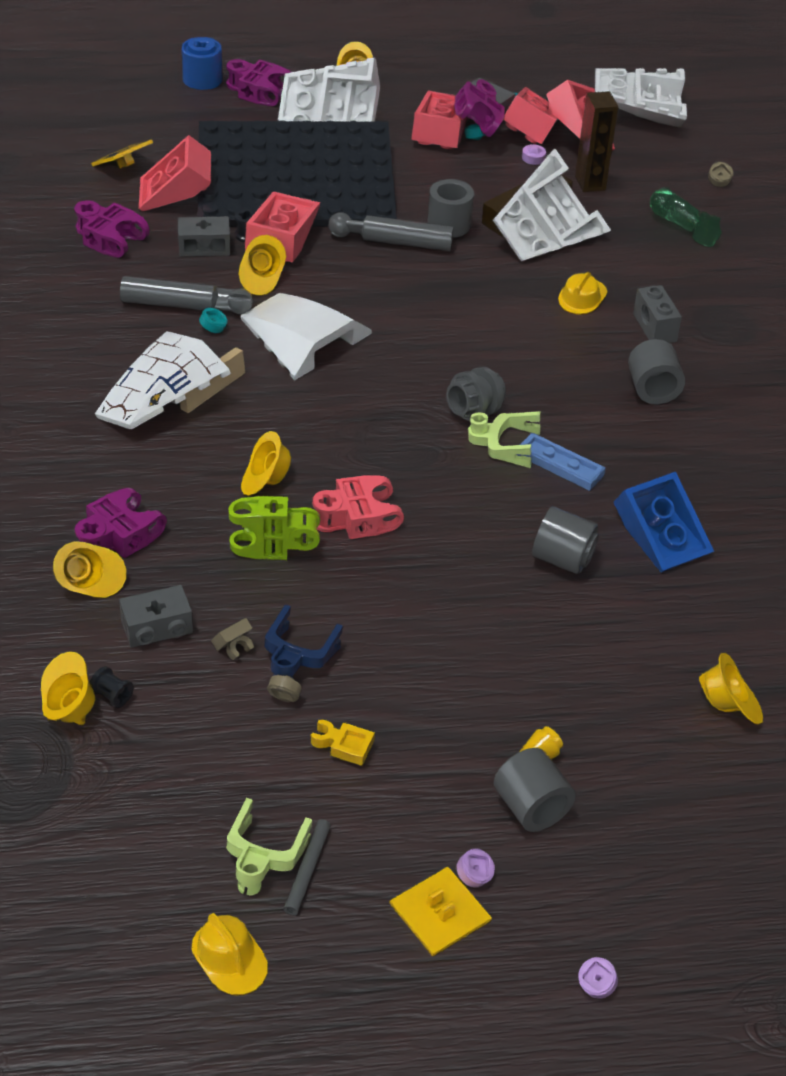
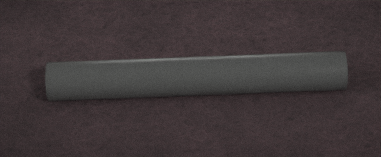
M318 820L284 907V911L289 915H297L331 827V824L326 820Z

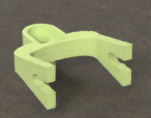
M540 412L502 413L494 419L493 423H488V416L485 413H474L470 418L471 425L468 428V439L474 445L488 446V454L491 458L531 468V457L517 455H531V444L501 446L499 439L503 431L509 427L540 435V424L526 422H540Z
M246 798L227 836V850L238 858L236 862V878L238 880V890L242 894L245 892V887H247V895L257 894L261 890V882L269 869L290 871L294 868L309 845L312 819L305 818L291 849L276 851L263 848L241 837L252 823V814L250 812L253 807V800Z

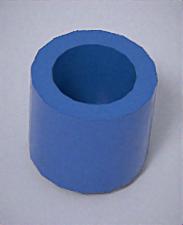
M195 37L185 41L181 48L182 73L185 85L198 90H208L219 86L223 82L221 44L215 39L208 37Z

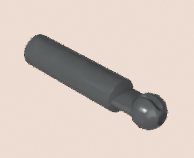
M343 212L336 213L329 219V230L337 237H345L351 232L361 234L364 241L449 252L452 248L454 226L368 215L363 221L352 220L348 214Z
M123 276L121 280L120 300L125 303L201 311L206 308H215L237 314L246 313L253 306L251 293L243 288L225 289L208 284Z

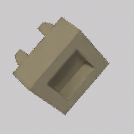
M244 618L219 632L211 642L217 652L227 646V655L234 660L240 656L236 650V644H241L246 652L254 648L252 640L245 636L253 628L247 618Z

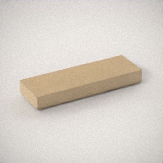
M235 347L219 358L230 369L231 374L224 378L218 375L210 379L211 385L203 390H199L196 387L185 393L186 399L180 402L181 410L186 413L191 412L245 374L243 350Z

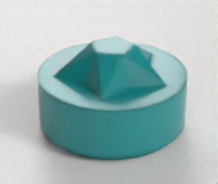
M477 123L464 128L465 138L480 140L484 136Z
M215 308L204 309L199 318L200 324L206 330L213 333L223 332L228 323L225 314Z

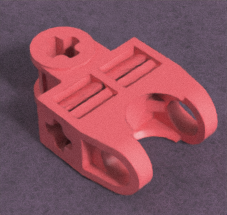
M363 475L336 479V490H323L317 492L313 497V507L320 515V525L317 527V530L333 532L346 529L349 539L377 536L397 529L404 521L402 509L398 505L381 502L388 499L393 493L391 481L387 477L380 475ZM378 486H386L382 491L372 492ZM397 515L393 520H383L385 517Z

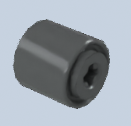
M445 179L434 183L430 187L428 223L454 226L453 238L468 233L472 223L473 188L469 184L456 179Z
M652 339L642 342L632 350L628 359V365L636 392L641 400L649 404L659 405L677 398L684 389L685 376L673 346L665 340Z
M552 506L547 511L540 525L533 545L532 556L574 574H579L583 568L588 566L599 540L598 524Z
M528 748L518 752L509 758L495 775L494 786L496 791L523 828L530 832L541 831L561 820L569 812L576 799L573 787L547 753L540 748Z

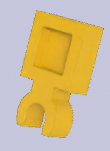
M319 720L317 731L325 734L312 733L311 745L317 748L331 747L330 756L362 766L374 743L375 732L344 722L341 728L337 729L334 728L331 722Z

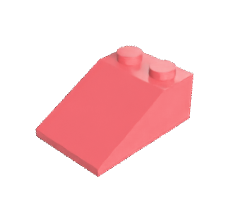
M566 80L546 94L549 100L548 106L553 115L580 138L586 93L595 92L592 87Z
M524 87L516 95L503 120L506 121L505 125L515 132L520 130L526 134L525 138L531 143L537 144L538 142L542 144L558 118L550 111L547 100Z
M427 91L414 114L411 140H415L422 145L437 144L444 149L457 148L462 139L468 117L462 119L456 115L454 108L456 95Z
M190 135L183 139L140 178L139 210L143 212L195 197L200 191H205L211 183V151Z
M273 191L246 223L245 251L254 238L261 235H270L281 241L286 252L285 262H293L304 246L319 210L320 202Z

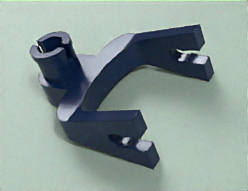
M285 604L265 635L264 646L267 651L273 654L271 657L273 676L281 675L293 678V675L301 665L309 668L323 667L341 648L339 637L342 635L343 625L337 624L323 648L319 650L295 646L280 638L289 629L290 623L287 618L290 615L291 606Z

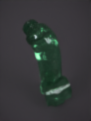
M668 187L657 189L651 195L650 207L656 215L689 232H692L695 228L692 237L699 244L711 247L716 243V240H719L722 233L719 223L720 217L703 211L700 215V210L673 193Z

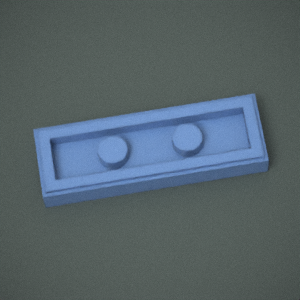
M531 433L520 444H531V455L517 454L518 456L531 457L532 463L589 491L604 476L606 469L534 433Z

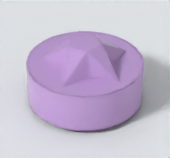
M527 145L523 148L522 159L526 163L539 165L545 160L546 150L542 146Z
M480 849L467 851L459 858L457 863V873L460 879L470 887L483 886L492 879L495 872L492 858Z
M591 958L584 962L579 970V983L583 990L591 997L605 998L612 994L617 987V972L613 965L604 958Z

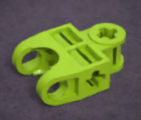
M256 496L240 498L229 506L230 521L234 524L242 525V528H244V530L234 532L229 539L231 551L238 556L254 559L287 560L288 549L307 551L317 547L320 542V535L317 531V527L320 525L319 513L308 507L288 508V497ZM273 503H276V513H273ZM239 509L249 510L251 513L236 514L235 511ZM303 515H306V525L303 524ZM303 533H306V543H303ZM240 540L251 542L247 546H240L236 544V542ZM272 543H275V553H272Z

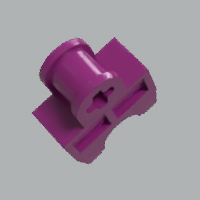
M233 59L227 62V70L229 71L227 87L238 91V98L260 105L275 106L281 100V92L283 90V82L280 76H285V73H291V71L260 59L255 64L241 59ZM270 92L275 95V100L268 97Z
M479 79L476 82V86L467 81L455 96L454 108L456 115L462 119L468 117L474 120L487 137H491L502 123L505 107L496 101L497 93L494 87L483 79Z
M86 200L77 203L74 207L75 214L78 216L76 231L83 235V245L102 254L115 258L122 257L128 251V244L125 239L143 240L150 234L148 223L142 216L115 202L105 208L94 201ZM135 224L140 226L142 232L135 227Z
M128 487L109 493L86 505L87 518L80 520L75 525V535L79 542L108 548L112 551L115 550L123 558H126L148 546L159 537L165 529L167 518L158 510L135 512L141 503V495L135 489ZM132 497L131 501L126 504L127 499ZM157 521L155 526L149 529V527Z

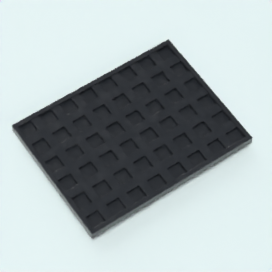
M199 121V143L211 151V183L205 191L198 193V217H229V227H237L235 213L238 210L251 209L256 212L274 191L320 202V207L312 227H329L331 216L340 212L348 214L352 220L363 221L367 215L397 219L388 121Z

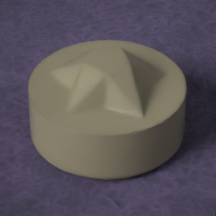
M724 162L714 163L709 170L708 179L715 186H726L731 182L733 169Z
M274 675L269 681L267 690L273 697L279 700L295 702L300 696L302 686L290 676Z

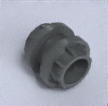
M474 368L471 371L458 373L452 378L450 385L447 387V402L454 414L470 421L471 415L481 412L487 416L496 413L501 408L503 401H505L506 387L500 375L493 372L490 368Z

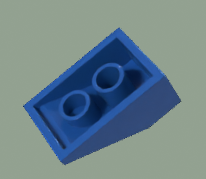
M676 472L628 488L614 501V505L625 528L660 572L714 552Z

